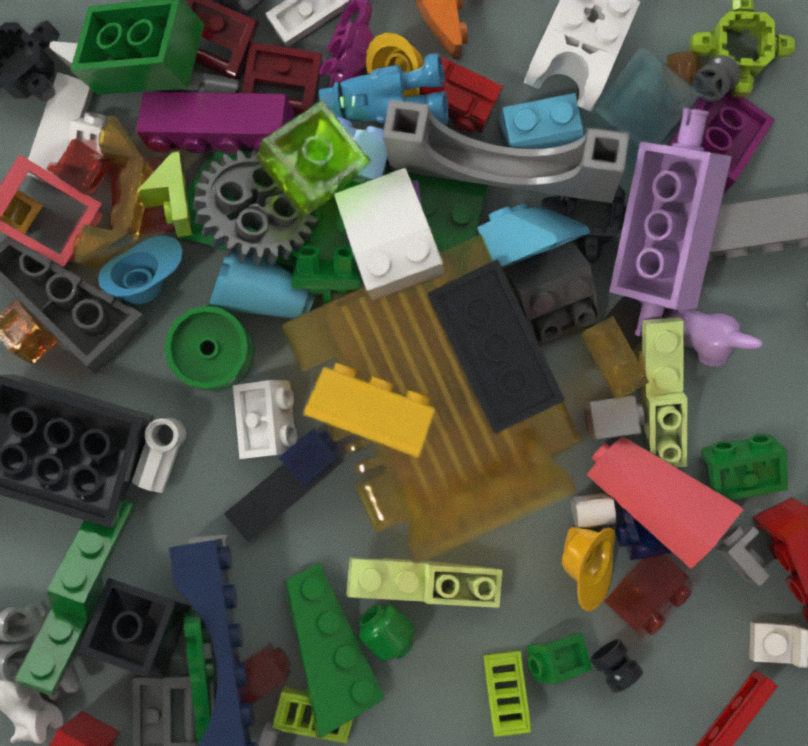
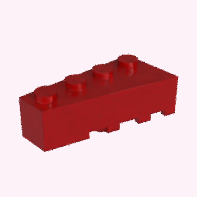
M791 497L752 518L758 529L763 528L770 534L773 543L767 546L773 558L778 559L785 571L791 575L785 581L799 603L807 606L801 612L808 624V506Z

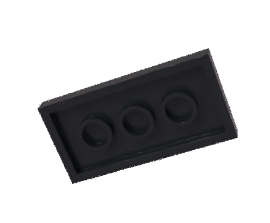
M498 259L427 293L494 434L565 401Z

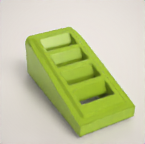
M520 650L483 654L493 735L500 737L532 732ZM514 664V671L493 674L492 667ZM516 680V687L495 689V683ZM518 697V703L497 705V699ZM520 713V718L501 721L499 719L500 715Z
M284 686L272 725L273 729L318 738L314 727L313 711L309 723L302 721L306 705L312 706L309 704L307 691ZM291 702L299 703L295 719L288 717ZM353 719L341 725L339 731L333 730L319 739L347 744Z

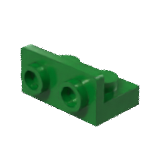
M756 434L749 437V439L735 442L719 441L712 446L701 448V456L708 464L709 487L731 501L788 490L787 450L773 435Z

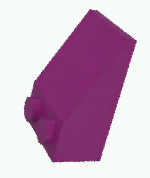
M730 91L717 102H708L701 98L694 107L696 110L709 112L700 146L704 148L703 152L732 156L723 195L736 182L775 121L774 118L746 98L733 97ZM680 128L666 146L672 147L673 143H677Z

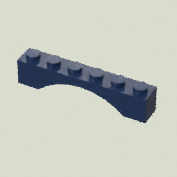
M222 538L170 547L174 587L190 601L201 616L212 639L217 660L218 687L215 708L208 728L198 746H259L257 741L252 742L250 726H254V709L251 701L246 702L244 687L249 684V675L246 662L240 663L238 647L243 646V634L240 623H235L232 608L237 607V593L235 585H229L227 569L232 568L229 546H223Z

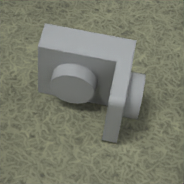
M735 525L722 536L721 540L723 543L716 550L747 583L760 586L770 577L761 567L765 562L752 548H744L759 531L754 526Z

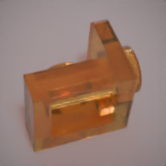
M17 299L0 314V340L8 351L29 364L35 363L57 341L56 337L44 329L32 313Z

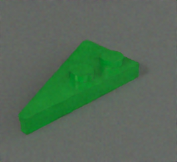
M191 611L185 612L184 631L185 637H187L188 666L198 746L211 719L207 683L215 682L213 659H205L203 644L211 643L210 635L204 622L201 621V616L198 612Z

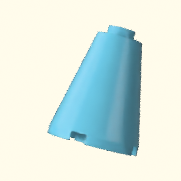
M234 251L229 257H224L208 306L222 308L228 312L299 319L301 313L308 315L315 294H310L309 289H292L293 273L277 263L271 265L266 256L262 257L259 266H256L253 256L248 255L244 263H240L239 253Z

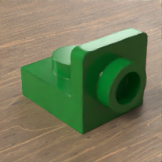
M574 632L544 644L532 643L527 645L529 655L528 666L536 682L558 684L592 670L582 633Z

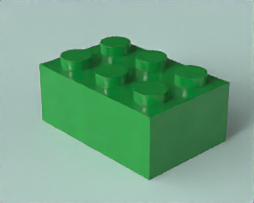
M143 0L89 6L70 71L97 95L187 89L204 23L184 0Z

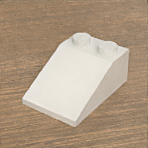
M406 168L334 194L363 282L372 301L444 275L440 255Z

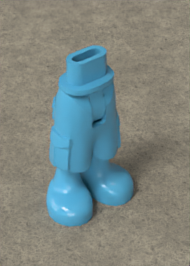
M439 53L428 54L424 59L423 66L410 72L404 73L399 65L378 68L372 71L371 74L350 78L342 82H335L332 88L319 89L323 119L339 117L353 122L377 121L378 123L385 124L389 100L429 105L435 118L443 125H447L448 100L445 90L419 96L406 97L404 95L406 89L445 86V74L441 56Z

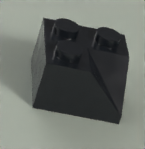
M108 578L79 653L147 678L164 679L184 627L185 612H189L191 606Z

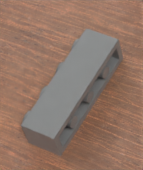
M808 193L720 206L707 263L713 262L712 257L726 255L727 260L746 258L749 256V251L762 250L763 255L776 254L786 251L785 246L798 244L799 250L808 249Z

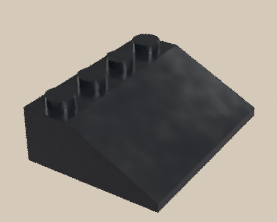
M0 375V495L105 527H113L146 442L145 430L153 421L154 415L19 375Z

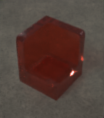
M72 139L58 162H50L46 169L85 195L93 194L113 163L79 139Z

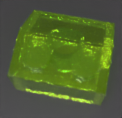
M323 100L264 138L256 158L304 218L332 199L335 193L343 189L371 161Z

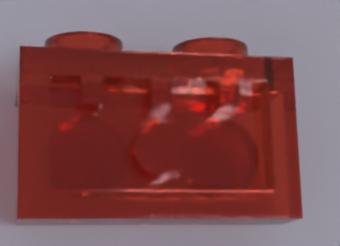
M654 547L604 602L641 638H644L648 633L653 636L662 628L666 622L664 616L673 606L679 608L688 600L692 594L690 588L693 584L686 573Z

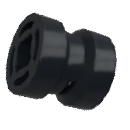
M621 639L608 642L590 658L596 670L605 674L606 684L613 693L627 689L643 674V670L637 661L631 660L628 657V649Z

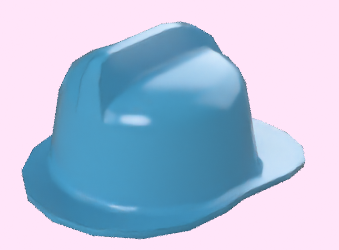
M162 235L151 237L139 243L103 266L98 276L100 288L109 295L119 297L125 305H143L153 301L161 293L164 279L169 277L182 261L183 249L180 242L173 237Z

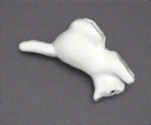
M0 679V710L9 717L16 728L10 743L33 741L34 743L42 744L46 740L47 726L54 729L63 726L61 711L57 706L46 701L39 691L19 685L16 681L10 682Z

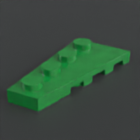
M320 563L283 582L293 629L296 630L298 639V652L308 686L306 690L309 704L312 705L315 732L316 736L321 738L385 700V697Z

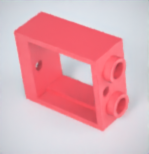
M18 155L0 185V218L28 172L85 205L86 208L59 253L1 220L0 231L62 267H65L68 261L73 264L83 250L84 245L80 243V240L85 231L88 230L92 233L102 218L103 214L98 211L102 204L22 155Z

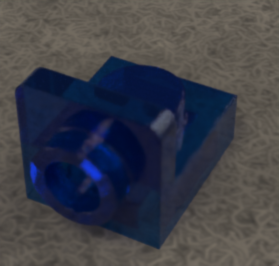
M313 428L281 455L279 459L304 487L339 458L334 452L339 445L326 430L319 434Z
M626 510L621 511V524L615 526L619 546H626L630 561L673 553L641 523L633 519L631 514Z

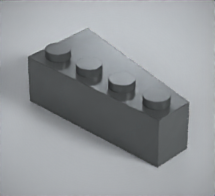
M8 236L0 243V282L93 373L96 374L148 324L142 313L119 302L106 292L100 291L83 281L80 277L57 266L49 259Z

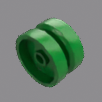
M204 305L188 309L174 320L166 334L164 351L167 364L178 379L191 387L214 392L231 389L233 385H237L246 378L253 366L255 346L251 333L243 322L222 308ZM213 343L215 345L214 352L211 355H206L205 352L210 350L208 345Z

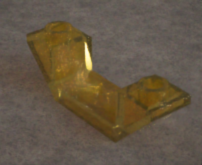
M110 115L108 116L107 125L103 126L100 130L98 141L101 148L100 152L111 162L128 166L123 168L120 174L119 187L122 192L119 204L114 205L111 213L113 231L83 225L81 234H78L74 240L73 254L76 256L75 262L90 269L101 265L138 240L145 209L138 191L141 185L153 173L152 167L126 127L117 117Z

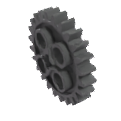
M241 150L237 151L235 161L224 154L221 165L212 161L209 172L203 171L200 183L196 185L194 194L196 197L193 204V209L197 210L195 222L204 224L202 230L203 237L214 235L213 248L224 244L227 246L225 256L229 257L236 251L239 253L240 263H244L249 255L253 256L255 265L259 266L262 257L266 256L271 265L276 262L278 253L282 258L288 260L292 250L299 253L303 243L308 242L312 233L311 230H313L317 221L314 215L318 205L311 203L315 193L314 191H305L308 179L296 180L299 169L297 167L289 171L284 169L285 159L280 160L277 164L272 163L271 153H268L265 159L262 160L259 159L257 151L253 150L251 157L246 159ZM256 183L263 184V185H265L266 187H261V186L257 185ZM224 197L232 198L235 201H228ZM276 212L283 213L287 217H282L278 215ZM244 227H251L257 232H250Z

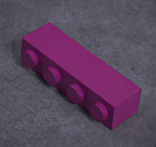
M143 92L136 132L148 149L160 153H166L170 150H186L197 154L205 151H222L227 154H237L239 150L248 152L256 150L263 155L268 153L274 155L276 152H289L294 112L286 94Z

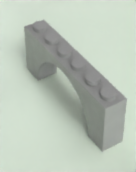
M389 100L382 138L392 171L406 168L407 172L412 174L612 203L624 171L629 134L588 128V131L582 138L568 145L546 149L510 148L477 141L449 129L435 118L429 105Z

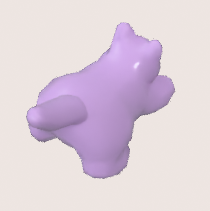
M668 308V311L663 315V318L680 317L684 321V346L697 351V359L707 366L719 367L727 363L728 356L734 352L735 347L752 350L760 349L763 346L761 340L751 335L740 333V324L735 318L724 313L705 314L694 309L675 310Z

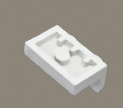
M266 380L233 385L239 458L245 459L296 453L298 435L294 426L292 407L294 395L290 382L288 380Z

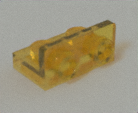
M614 316L581 333L586 346L616 399L622 398L649 383Z

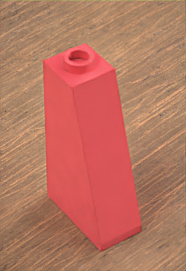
M621 436L612 446L605 442L591 457L596 463L586 475L691 569L714 548L743 511L738 504L624 436Z

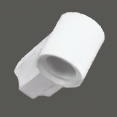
M160 418L152 421L146 428V442L132 480L133 484L149 491L165 492L179 447L186 440L185 426L176 418ZM164 424L168 425L174 434L173 440L169 445L162 443L158 435L160 428Z

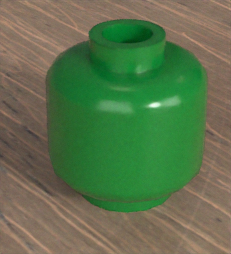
M378 603L369 608L359 621V626L361 627L359 639L377 658L382 661H388L395 657L401 659L410 652L413 647L414 625L396 606Z

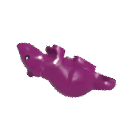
M350 0L341 14L336 31L327 48L333 54V57L324 61L319 69L320 75L326 76L329 74L331 77L328 88L334 87L335 82H342L361 76L367 70L366 52L369 44L374 39V35L369 28L372 16V5L369 0ZM360 10L359 16L354 23H348L352 15Z

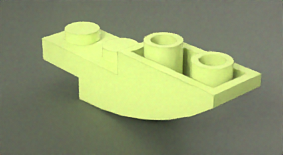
M680 317L642 320V351H639L641 405L644 412L643 428L646 450L676 468L687 467L688 398L683 393L684 321Z
M350 557L346 595L351 598L423 601L426 604L500 608L503 570L432 561Z

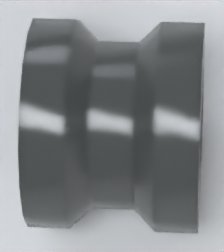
M715 56L695 73L693 77L695 92L705 101H719L739 83L741 78L740 68L736 61L729 56Z

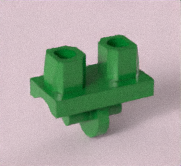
M302 246L299 250L292 275V289H310V294H323L324 304H333L334 294H347V290H360L361 273L351 246L335 248L334 260H320V248L316 246Z

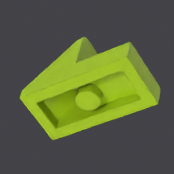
M172 152L141 185L138 193L144 207L164 206L167 224L174 223L178 237L193 235L185 172L180 153Z

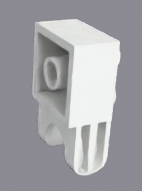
M560 0L531 61L524 83L540 89L548 77L554 74L566 75L572 78L578 85L579 98L577 106L592 112L605 86L640 1Z

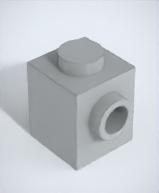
M635 396L584 403L589 440L641 433L640 425H644V412L641 403H636Z

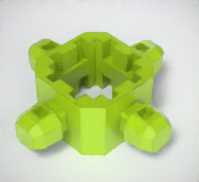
M732 0L730 11L719 20L711 33L698 32L692 35L689 41V52L691 54L707 57L710 54V61L718 55L729 56V50H725L727 30H731V33H743L744 30H749V35H754V41H758L756 46V58L758 59L753 61V58H741L739 61H736L741 71V78L737 86L730 90L733 97H747L753 89L754 78L773 59L787 58L795 51V39L783 34L775 36V21L766 12H754V0Z

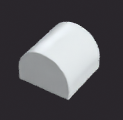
M605 492L575 496L570 499L575 527L586 529L615 524L614 500Z

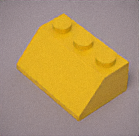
M335 362L333 369L330 367L323 368L305 407L304 415L419 458L435 411V407L428 405L429 397L408 390L406 396L393 392L391 390L394 384L374 376L371 377L370 382L355 377L357 370Z

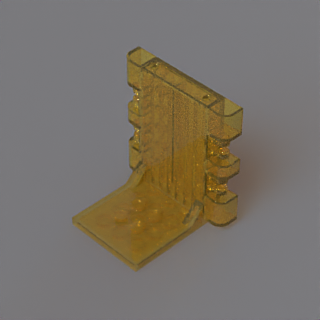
M482 234L439 253L444 275L373 301L366 287H363L281 326L302 372L336 358L338 363L357 370L356 378L370 382L371 377L374 376L394 384L391 390L393 392L406 396L408 390L430 398L428 405L435 407V411L419 458L365 437H360L344 445L347 453H354L374 442L379 455L358 462L354 466L356 474H361L384 464L386 469L355 482V490L375 532L385 530L407 520L409 524L408 549L415 564L578 491L571 475L554 462L550 456L572 446L580 440L564 402L494 434L427 296L428 292L493 261ZM320 374L313 377L315 383H317ZM325 423L334 442L354 434Z

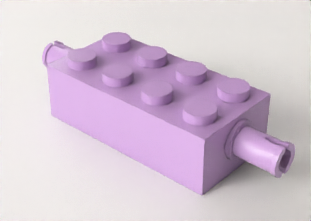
M683 108L677 143L672 144V147L640 142L609 290L611 293L637 299L642 303L637 330H635V335L642 336V320L662 318L665 307L680 310L694 309L698 306L732 157L703 152L704 148L700 147L706 118L709 114L708 111Z

